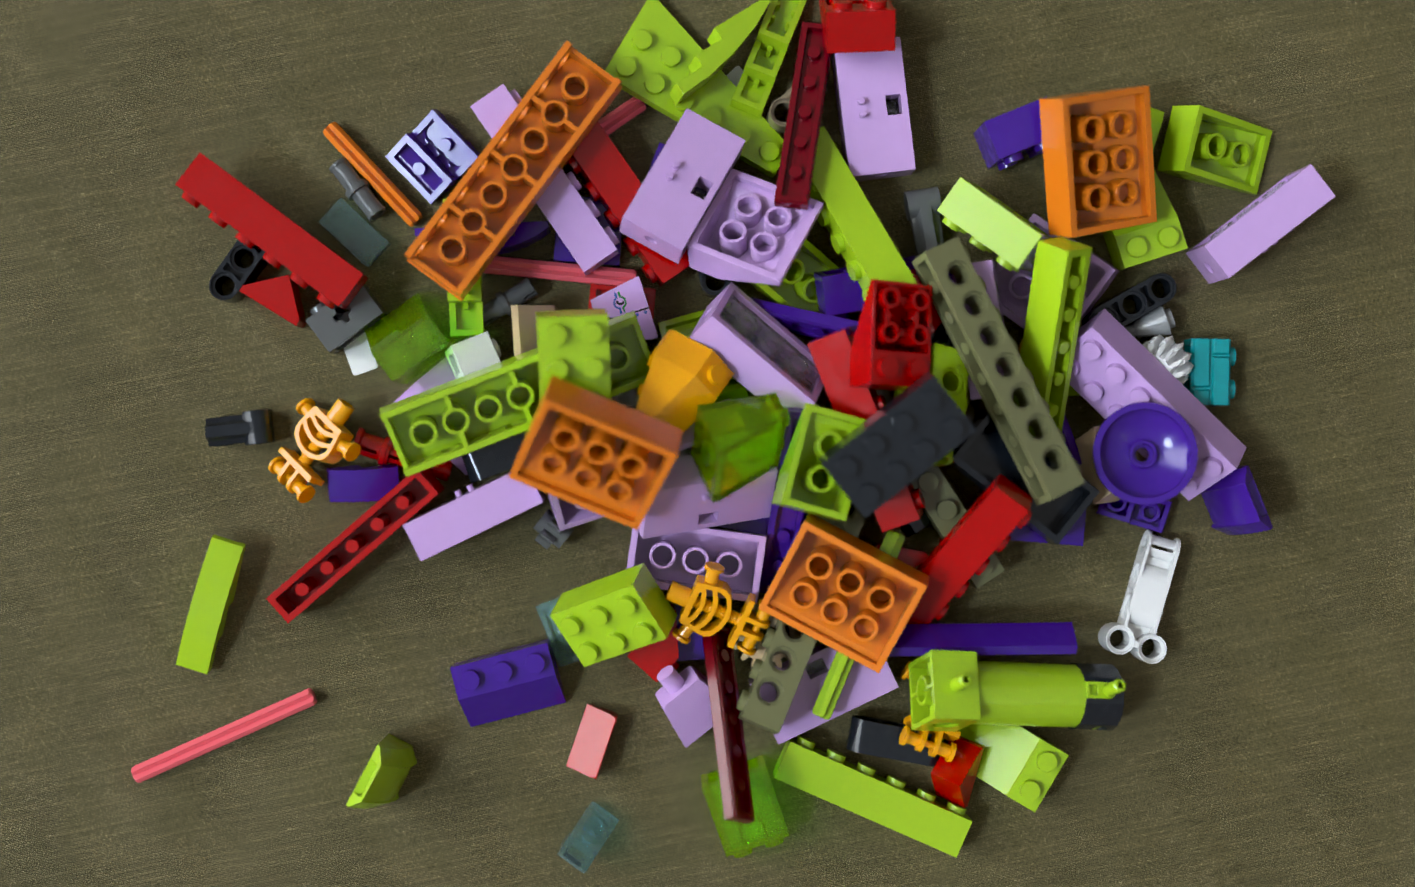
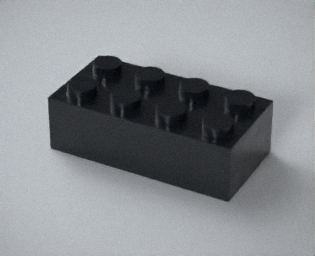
M928 371L820 456L819 459L824 468L866 518L977 430L934 375Z
M986 408L973 424L977 431L954 448L951 465L983 491L1001 473L1032 497ZM1045 456V463L1051 468L1050 460ZM1084 479L1085 483L1046 503L1036 505L1033 499L1030 508L1033 514L1026 525L1048 543L1058 545L1100 491Z

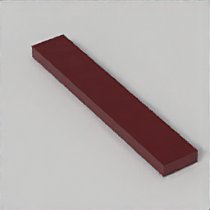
M802 22L774 198V206L805 210L809 208L832 53L827 54L825 49L822 24Z
M724 626L713 636H702L724 820L748 824L755 821L743 721L738 719L741 710L736 709L739 700L734 651L732 648L727 647L731 629Z

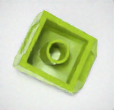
M388 734L375 748L346 805L351 808L368 809L399 799L398 792L412 766L417 764L412 745Z

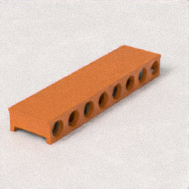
M566 41L404 254L407 258L406 261L462 302L622 90V81L617 77L611 76L573 48L570 42Z

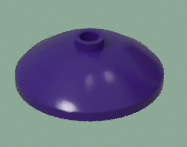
M1141 402L1118 409L1102 423L1095 436L1092 456L1094 468L1100 481L1113 495L1129 503L1151 505L1173 498L1187 486L1197 466L1198 448L1192 429L1177 412L1157 403ZM1139 448L1147 451L1148 456L1145 461H1140L1136 457V451Z

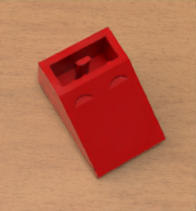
M819 0L824 46L827 54L895 51L896 9L890 0Z
M878 279L870 281L850 350L849 387L904 391L925 373L930 372L931 285Z

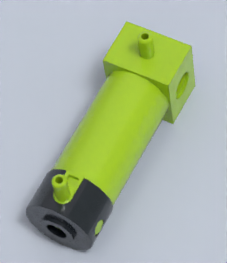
M930 650L908 664L911 730L956 732L971 724L1113 730L1118 726L1123 714L1126 683L1122 680L1118 669L1112 664L977 661V652Z

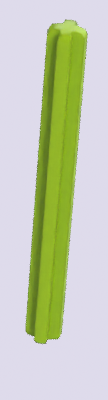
M888 530L879 550L897 559L904 544L905 536L896 531ZM838 651L834 656L812 709V713L827 720L831 718L855 661Z

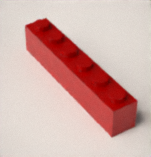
M597 121L567 161V165L575 175L579 172L587 182L584 185L586 192L594 202L601 201L607 210L603 213L605 219L613 229H616L617 227L620 228L622 217L642 183ZM624 235L625 239L622 240L624 246L633 257L635 255L640 257L644 263L641 269L652 284L657 282L661 287L689 267L688 249H686L677 264Z
M199 152L175 184L184 191L180 197L197 209L202 204L211 211L208 218L223 229L229 224L238 231L235 236L236 239L250 249L257 245L265 251V254L262 256L264 260L278 270L282 265L293 272L289 276L291 280L305 290L309 285L320 292L316 298L332 310L336 305L345 310L369 279L201 152Z
M850 326L809 342L807 345L834 411L867 420L887 404L883 395H877L875 389L849 387L850 350L856 333L852 332ZM911 482L875 510L874 513L881 531L885 532L919 520L923 514L922 508H925L926 504L919 488L914 489Z
M429 469L405 477L266 598L267 601L287 623H290L445 488Z
M1001 473L996 477L917 568V570L929 576V581L907 624H929L934 618L939 621L945 615L950 606L948 602L954 596L960 598L970 584L968 580L975 573L979 576L990 563L989 556L995 550L1001 552L1011 539L1009 534L1014 528L1018 527L1021 529L1029 521L1033 514L1030 511L1033 497Z

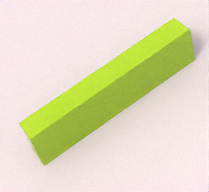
M634 310L609 320L611 397L639 387L640 384L645 382L650 368L647 366L650 351ZM537 348L379 408L380 417L387 428L403 466L405 476L408 477L528 430L540 403Z

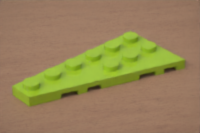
M647 0L605 71L622 81L623 91L676 122H679L686 108L746 140L739 159L773 178L780 166L784 140L763 116L759 118L730 106L737 87L722 70L678 105L669 94L674 85L692 73L688 66L695 55L703 51V49L659 0Z

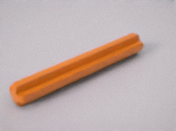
M332 122L323 130L324 136L409 227L415 226L422 219L421 212L337 122Z

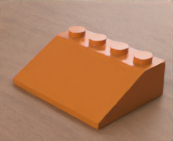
M1149 85L1066 94L1039 99L1049 235L1074 238L1157 222Z
M552 375L508 477L638 530L678 456L683 430Z
M808 514L758 609L871 670L880 673L926 590L929 576L815 515Z

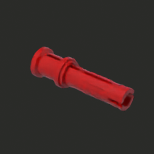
M359 428L354 442L358 443L361 447L359 455L375 459L379 465H387L389 462L402 466L389 436L382 438L366 433L364 428ZM446 461L428 469L435 477L448 482L454 464L451 461Z

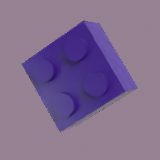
M1039 100L987 120L973 133L988 170L996 166L999 171L1012 167L1018 163L1017 161L1022 160L1025 154H1028L1030 159L1043 154Z

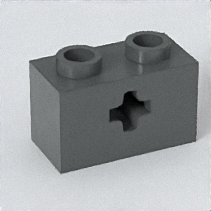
M364 284L346 308L347 310H352L348 314L350 318L348 322L338 320L342 317L340 311L342 308L336 305L332 310L322 302L311 309L310 313L312 316L305 321L328 352L337 354L388 316V314L366 284Z

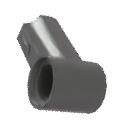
M937 186L905 191L903 195L907 220L911 221L916 255H921L925 251L944 243L940 221L942 214L937 211L942 204L940 192Z

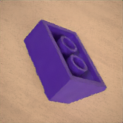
M550 638L460 661L450 667L458 701L470 727L567 702Z

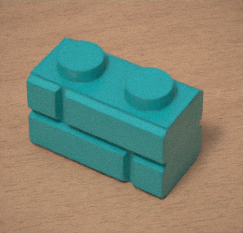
M1191 338L1184 340V352L1192 353L1188 361L1194 367L1183 386L1204 406L1230 405V399L1235 397L1236 392L1235 381L1230 379V366H1234L1236 362V349L1231 347V339Z

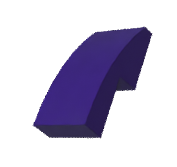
M396 464L364 468L360 465L326 469L330 502L379 501L399 483L398 467Z
M1121 499L1116 502L1099 504L1097 514L1163 534L1172 502L1164 501L1151 505H1138Z

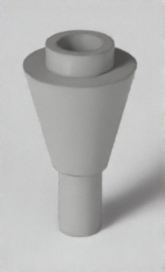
M1161 305L1124 328L1134 337L1141 338L1172 335L1170 328L1176 327L1170 308L1164 310Z

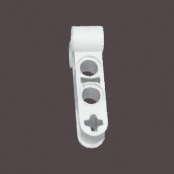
M1151 530L1144 532L1117 623L1110 622L1103 625L1098 632L1099 644L1104 649L1120 655L1130 651L1136 659L1148 664L1159 663L1164 659L1167 653V646L1162 637L1156 635L1180 553L1181 540L1179 538L1170 540L1152 534ZM1152 545L1165 548L1167 552L1153 548ZM1120 630L1123 640L1118 646L1113 647L1110 643V636L1114 631ZM1151 639L1154 643V649L1150 655L1144 656L1142 645L1146 640Z

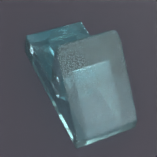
M592 801L572 831L563 839L557 855L584 874L619 819Z

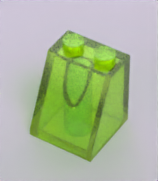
M419 292L365 331L372 355L392 382L401 384L408 383L442 358L451 345L456 344Z
M776 393L698 405L691 455L712 502L724 499L779 465L781 450L785 446L786 426H789L790 416L787 407L782 406Z
M763 755L748 759L755 821L748 824L724 820L719 771L715 770L701 775L702 790L726 857L734 855V858H741L753 852L752 848L764 844L766 848L782 844L784 838L789 836Z

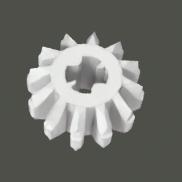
M1158 335L1142 344L1182 385L1188 380L1189 373L1194 365L1188 361L1192 353L1184 352L1182 349L1184 342L1176 344L1173 335L1166 338Z

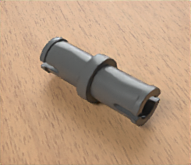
M345 157L340 158L330 166L329 171L334 174L344 187L347 198L350 201H355L367 216L369 222L375 221L385 213L386 208L369 189V182L358 175Z
M528 277L503 293L501 291L495 294L496 298L483 305L484 329L506 314L511 316V305H522L534 296H538Z

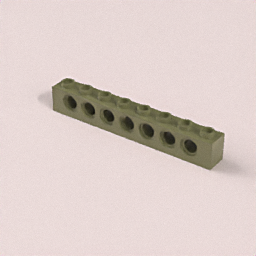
M956 237L925 251L911 263L922 284L932 286V304L1036 505H1040L1085 483L1081 475V468L1078 462L1072 458L1065 444L1063 433L1056 427L1049 414L1047 402L1040 396L1034 385L1031 371L1025 367L1019 356L1016 342L1005 329L1000 311L990 300L986 292L984 280L976 273L970 261L969 251L961 244L959 238ZM949 273L956 278L957 284L951 281ZM965 303L972 309V314L966 310ZM981 334L987 338L988 345L982 341ZM997 364L1003 369L1004 376L998 372ZM1012 395L1018 398L1019 406L1014 403ZM1029 425L1034 429L1035 437L1030 434ZM1045 456L1050 460L1051 468L1046 465Z
M852 501L850 504V515L847 516L846 521H834L819 517L857 538L866 519ZM779 619L774 629L768 628L761 645L766 648L762 660L756 658L749 673V677L753 679L749 692L743 690L736 705V709L741 710L738 719L773 734L780 733L817 641L801 632L799 639L790 638L785 631L786 623ZM780 652L787 656L789 665L786 670H778L774 666L773 656L775 653ZM764 683L771 684L776 690V698L773 702H767L760 696V688Z

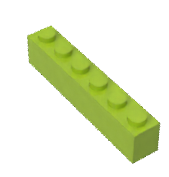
M824 126L821 127L810 198L824 203V207L817 220L822 227L826 226L829 231L831 243L836 253H841L844 257L850 278L853 281H857L862 288L864 302L872 279L917 284Z
M1062 236L1038 240L1023 341L1020 350V357L1025 367L1031 371L1034 379L1033 383L1040 396L1047 402L1049 414L1061 432L1092 247ZM1014 395L1013 401L1017 406H1019V400ZM1029 425V432L1035 437L1034 429Z
M798 735L797 739L792 738L786 741L773 770L775 779L957 858L973 822L965 814L966 808L951 801H948L947 805L935 801L937 796L922 788H918L917 792L905 787V781L895 776L888 775L887 779L875 774V768L858 761L857 766L845 761L846 756L836 750L828 748L827 752L815 748L816 743L804 736Z

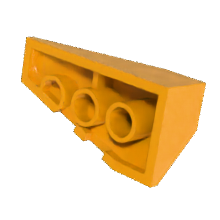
M673 329L668 330L650 354L647 366L650 368L645 382L639 385L637 391L639 399L635 410L682 429L684 433L718 398L734 373L714 350Z

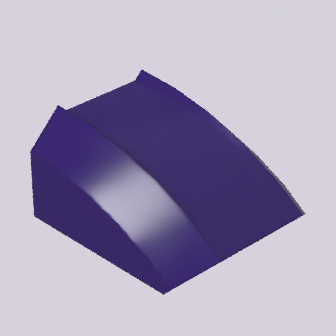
M1238 465L1236 470L1201 493L1213 523L1211 528L1228 535L1251 534L1273 529L1248 465Z

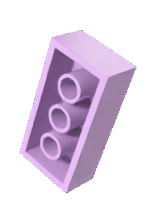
M709 527L642 539L639 529L632 528L627 569L644 563L660 589L668 590L672 581L692 588L698 575H706L705 563L716 562L725 567L724 573L719 575V580L727 582L731 587L732 600L746 601L749 593H753L756 595L757 603L767 536ZM707 590L706 596L713 597L712 591ZM719 593L718 598H725L721 593Z

